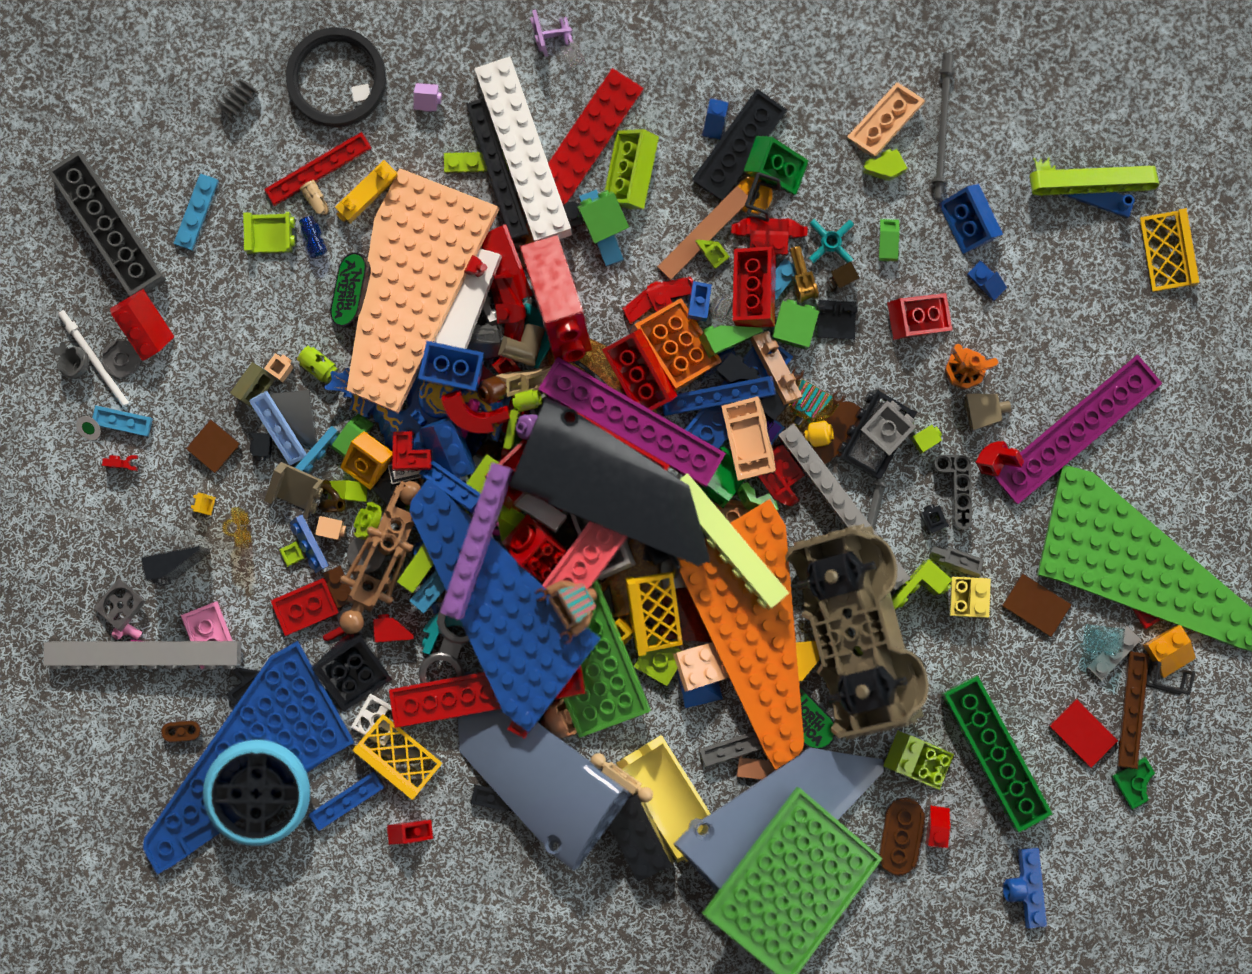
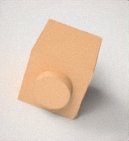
M319 516L315 535L339 541L341 537L345 536L346 526H344L343 521Z

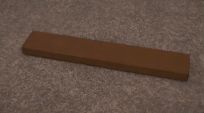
M1132 651L1128 653L1117 767L1138 769L1149 654Z

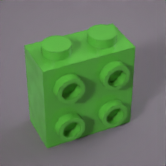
M602 191L597 194V198L593 200L587 198L581 201V205L577 207L594 243L629 228L613 191Z
M786 299V301H782L772 334L773 340L808 350L819 311L815 310L816 307L811 305H797V302Z

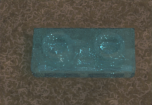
M1085 624L1083 643H1080V647L1086 648V652L1097 653V650L1105 651L1104 654L1116 656V653L1123 652L1125 629Z

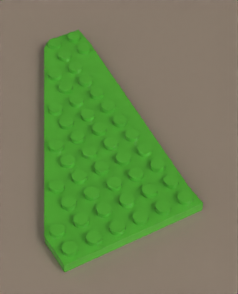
M1064 465L1061 468L1037 576L1069 584L1170 623L1181 625L1184 628L1235 648L1252 652V608L1093 472Z

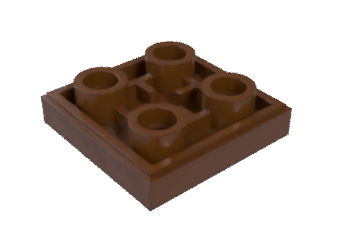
M210 419L186 449L214 473H217L241 444Z

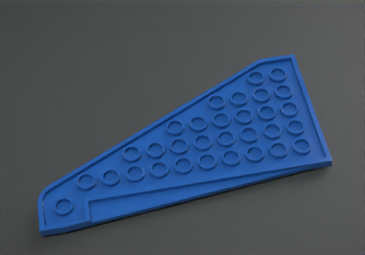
M427 479L410 503V514L446 591H448L472 517L437 484ZM491 537L464 618L460 619L503 712L527 732H530L601 638L586 628L577 636L573 635L571 642L564 644L569 639L568 635L564 634L561 638L559 636L561 633L569 632L571 629H566L548 598L550 595H547L543 602L537 601L544 597L543 593L535 595L536 590H546V588L527 570L522 568Z
M299 641L269 657L146 834L143 849L157 874L175 865L221 833L213 825L206 812L203 788L209 768L215 759L226 749L249 740L271 741L291 751L302 763L307 773L333 754L355 743L325 687L312 670L313 666ZM248 755L233 761L224 770L219 782H230L232 776L240 768L248 765ZM267 756V765L274 768L282 776L285 783H293L294 779L289 770L278 760ZM260 769L252 770V774L256 778L263 775ZM239 788L232 789V794L235 797L242 796V791ZM255 788V790L252 791V793H255L256 797H259V795L262 794V792L258 791V788ZM275 788L271 793L274 796L281 790ZM219 803L224 814L233 823L241 819L232 810L229 803Z

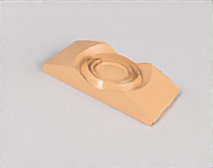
M757 396L723 405L722 410L738 481L775 472L774 453L769 440L766 417L760 398Z

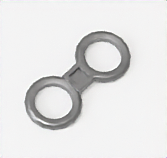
M440 611L437 617V625L444 639L439 652L427 656L419 666L418 676L420 683L430 682L426 674L427 668L431 663L438 660L447 661L452 664L457 674L456 677L464 676L465 674L463 666L458 660V655L462 644L468 643L470 640L467 634L461 636L450 632L445 624L446 615L440 613Z

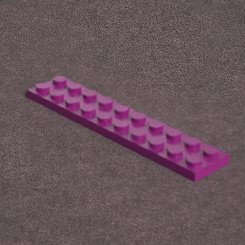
M1137 354L1020 452L1024 460L1021 468L1004 465L999 476L992 477L1014 503L1018 505L1158 388L1162 382Z
M557 357L538 389L539 392L554 401L576 410L590 420L669 464V467L681 474L686 475L688 473L695 482L704 487H707L726 454Z

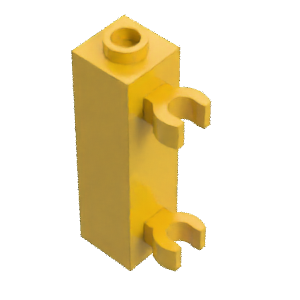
M383 160L335 206L338 211L336 215L342 222L347 220L351 224L392 184L393 180L398 176L397 172Z

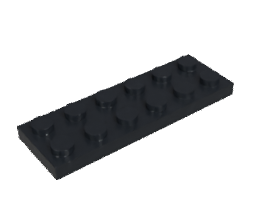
M756 89L696 172L692 181L722 202L744 173V168L756 136H770L788 110L759 89Z

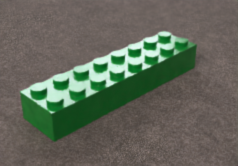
M972 676L941 693L1014 831L1020 833L1053 815L979 676Z

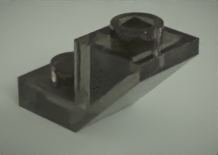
M566 515L567 519L559 528L560 542L567 551L579 536L571 515Z

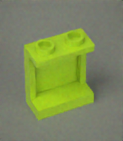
M251 212L243 213L244 251L247 254L292 252V247L296 246L295 235H292V228H295V217H292L290 212L252 215Z

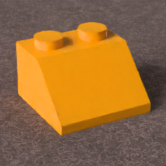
M364 431L351 441L340 468L371 490L386 471L388 465H390L393 452Z
M1181 625L1171 627L1143 645L1153 662H1161L1160 674L1163 678L1196 659L1192 643Z

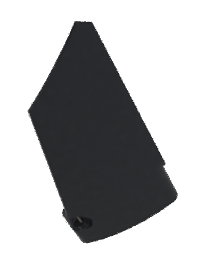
M545 398L509 487L532 495L554 507L694 565L701 566L710 561L688 484L582 417L576 410ZM570 412L574 415L572 423H567L564 420L565 413Z

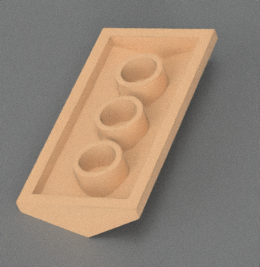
M897 82L847 137L864 153L876 157L925 103V100Z

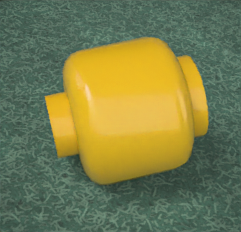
M824 420L810 423L808 430H805V439L810 441L813 447L829 445L831 439H834L832 425Z

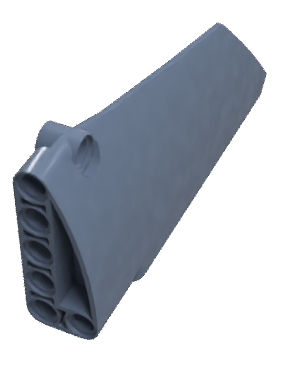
M470 671L465 672L464 676L472 673ZM502 709L458 717L460 753L543 843L546 851L575 871L630 796V792L594 767L595 765L539 723L535 724L524 739L507 730L512 719ZM558 841L560 844L559 849L554 851L553 844Z
M809 747L703 819H693L689 824V829L674 842V846L718 893L796 787L802 789L838 820L884 772L883 759ZM703 825L702 831L698 833V827Z

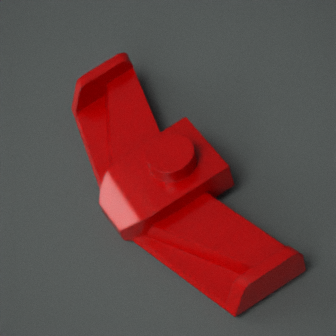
M494 275L493 277L496 280L503 303L495 304L497 324L505 323L504 336L521 342L526 311L514 275Z
M689 276L664 282L656 281L648 285L642 293L622 308L629 324H633L652 307L657 312L673 303L671 298L690 295L693 279Z

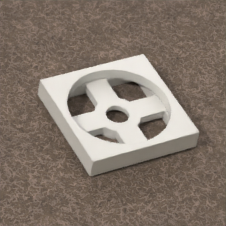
M370 694L351 728L366 735L375 724L374 718L376 716L381 717L382 714L385 715L388 709L392 711L391 705ZM374 703L381 704L376 713H372L366 708ZM362 716L370 722L367 731H364L361 725ZM383 719L378 728L382 727L390 733V724ZM391 735L379 737L380 745L385 747ZM368 737L377 742V737Z

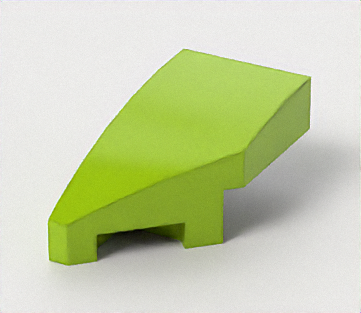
M699 239L695 241L714 269L730 257L719 242Z

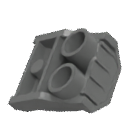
M476 324L467 349L483 352V360L502 357L498 355L501 343L497 326L492 324H484L482 326Z

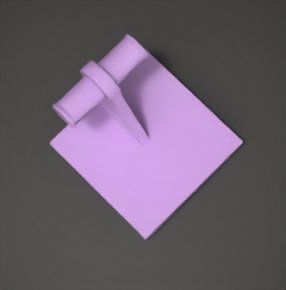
M532 10L534 17H530L534 33H538V35H535L539 52L543 51L544 56H548L544 39L564 35L566 45H569L568 38L570 45L573 44L572 29L569 27L567 17H563L565 25L563 19H559L562 29L542 31L536 10Z

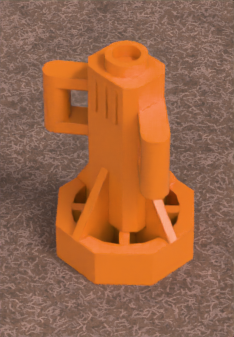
M956 344L951 349L952 354L946 364L945 372L951 385L967 390L980 384L986 370L994 368L998 364V359L986 360L981 353L968 348L963 349L960 344ZM951 367H957V371L952 373ZM959 373L962 374L960 380L954 377V375ZM978 375V378L974 381L972 377ZM966 376L970 383H963Z

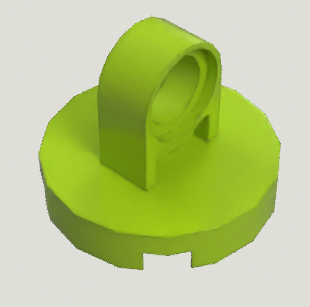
M366 503V509L361 508L356 516L354 528H357V530L354 532V535L361 540L368 538V527L371 526L378 529L381 522L382 510L376 503Z

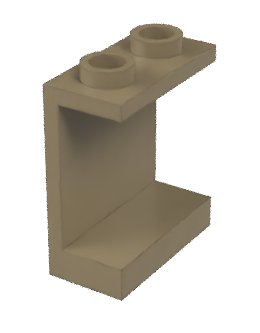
M280 462L273 472L264 501L272 504L276 497L305 509L303 517L307 519L310 514H314L317 510L318 504L316 500L322 495L323 489L321 485L323 480Z

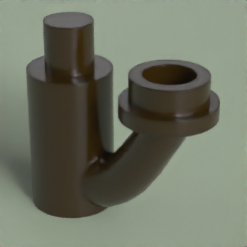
M323 480L321 485L323 489L322 494L329 493L332 499H324L318 504V508L325 513L344 511L346 507L345 501L340 498L339 493L331 486L330 481Z

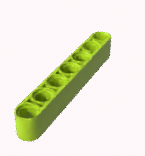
M1155 166L1039 170L1029 175L1032 194L1038 196L1149 191L1159 187Z

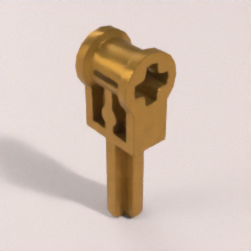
M795 246L790 248L796 275L792 277L797 301L802 303L806 299H817L819 297L818 287L815 283L813 272H807L801 247Z

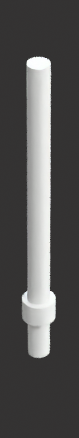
M64 310L59 312L58 316L65 324L66 331L72 334L81 349L86 351L89 360L123 408L127 406L129 402L78 331L79 327L75 322L71 321Z

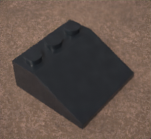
M194 546L141 557L145 581L160 586L169 585L171 580H176L210 554V549Z

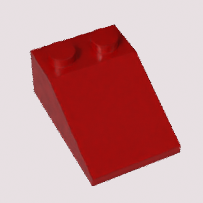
M946 293L899 298L887 302L893 340L953 330Z

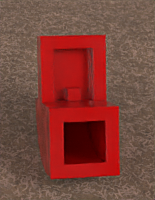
M1005 441L990 443L981 451L976 460L981 474L997 477L1004 465L1021 468L1024 463L1019 450L1015 448L1009 449Z

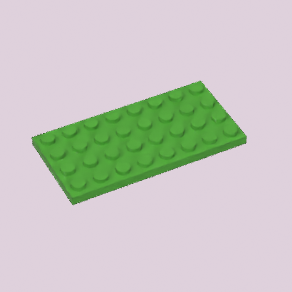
M597 579L590 587V589L596 591L597 598L593 600L596 608L592 610L593 616L587 628L601 639L581 664L586 694L563 698L579 738L651 711Z

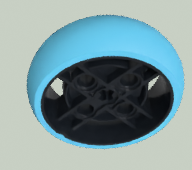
M266 740L244 741L226 749L212 763L204 782V805L213 825L227 838L244 845H267L288 836L303 820L310 801L309 779L302 763L287 748ZM248 755V765L240 768L232 776L230 782H219L222 773L233 761ZM267 756L281 762L289 770L295 783H285L282 776L274 768L267 765ZM253 769H260L263 775L259 778L254 777L252 774ZM239 788L242 791V796L235 797L232 794V789ZM255 788H258V791L262 792V794H260L259 797H256L255 793H252V791H254ZM277 788L281 790L282 796L274 797L271 791ZM219 803H229L232 810L239 817L246 820V829L229 820ZM284 803L294 804L291 813L282 823L266 830V820L274 817L282 809ZM259 808L262 814L259 817L253 816L251 810Z

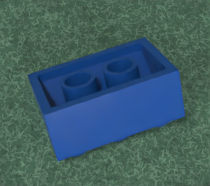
M979 184L967 186L939 203L963 254L1003 235Z
M426 341L418 379L422 382L477 393L484 353Z
M449 416L418 428L427 450H432V460L457 478L474 473L476 464L463 433Z

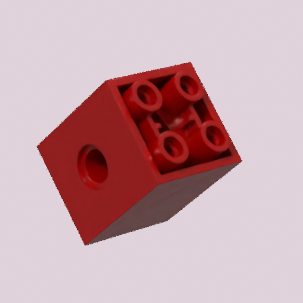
M528 514L502 542L517 563L543 583L567 552V549L549 529Z

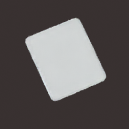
M368 84L351 88L354 101L365 100L370 94Z

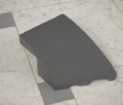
M310 390L271 394V398L298 441L313 447L317 443Z

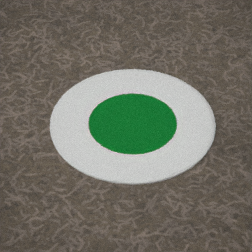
M82 416L76 422L77 430L81 436L89 440H96L100 436V426L93 418Z

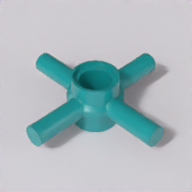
M815 219L809 223L822 237V246L808 258L811 263L814 264L826 251L836 252L846 263L854 260L841 247V237L854 226L851 220H848L837 232H827ZM826 239H835L836 245H828Z

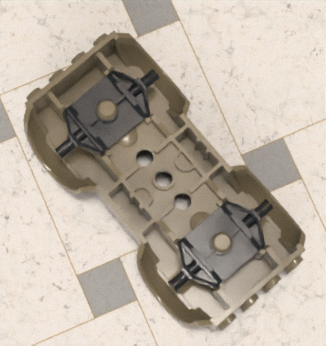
M864 524L850 526L844 530L833 531L823 536L820 535L809 540L793 543L794 547L787 548L788 551L785 559L786 562L789 561L795 568L800 582H797V586L801 585L797 588L803 591L804 610L802 617L811 622L822 663L817 673L823 677L829 689L830 695L827 696V699L831 700H828V703H833L834 724L831 727L832 733L838 736V738L845 737L846 740H850L858 736H867L875 732H884L896 727L902 728L917 723V719L923 717L922 706L927 700L929 683L926 670L920 659L914 653L906 650L890 594L897 580V563L888 543L881 537L874 535L872 526L865 527ZM845 608L852 610L851 619H846L843 616ZM850 627L856 632L854 638H851L848 634ZM854 647H861L863 651L861 657L854 655Z

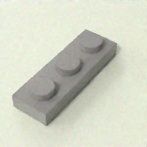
M1126 626L1086 668L1102 681L1141 639Z

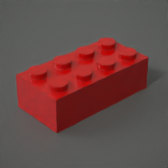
M772 246L734 249L732 321L735 326H775L776 254Z

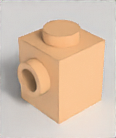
M275 353L264 369L283 383L294 367L290 364L292 360L283 354L280 357Z

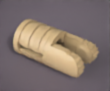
M314 180L301 186L300 191L316 213L322 215L329 213L324 195Z

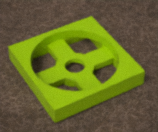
M518 409L511 410L503 448L511 449L513 447L516 423L521 414Z

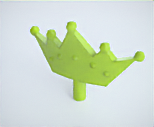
M1049 157L1043 164L1042 159L1037 162L1036 158H1033L1036 171L1055 170V165L1052 168L1050 166Z

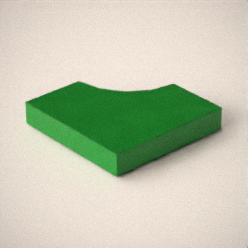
M1146 757L1138 760V769L1124 768L1112 775L1113 780L1131 810L1149 801L1147 784L1156 773Z

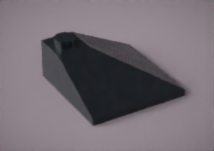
M360 631L356 634H347L341 638L312 667L314 673L343 712L392 680Z

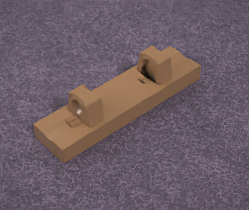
M769 331L752 336L750 340L768 375L773 377L774 387L783 404L786 405L800 400L803 396L795 383L796 378L793 373H790L783 360L776 340H773Z

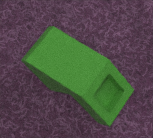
M880 219L879 261L898 262L899 220Z
M358 413L346 424L331 445V448L345 457L351 441L364 431L368 433L372 429L373 423Z
M748 482L741 484L736 491L745 509L752 510L770 499L776 510H779L776 500L772 498L770 493L756 498L755 490L750 487Z

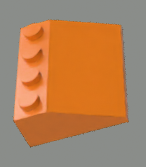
M682 298L634 324L630 330V333L641 328L675 392L722 363L718 354L710 358L708 357L699 339L704 332L696 320L687 318L688 308Z

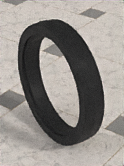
M324 28L309 34L294 48L287 63L286 84L293 104L305 117L322 126L341 128L363 121L377 108L385 91L386 69L379 51L365 36L347 28ZM329 42H346L360 48L369 57L374 69V83L367 99L357 108L342 114L324 113L313 108L302 97L298 84L299 70L305 57L316 47Z

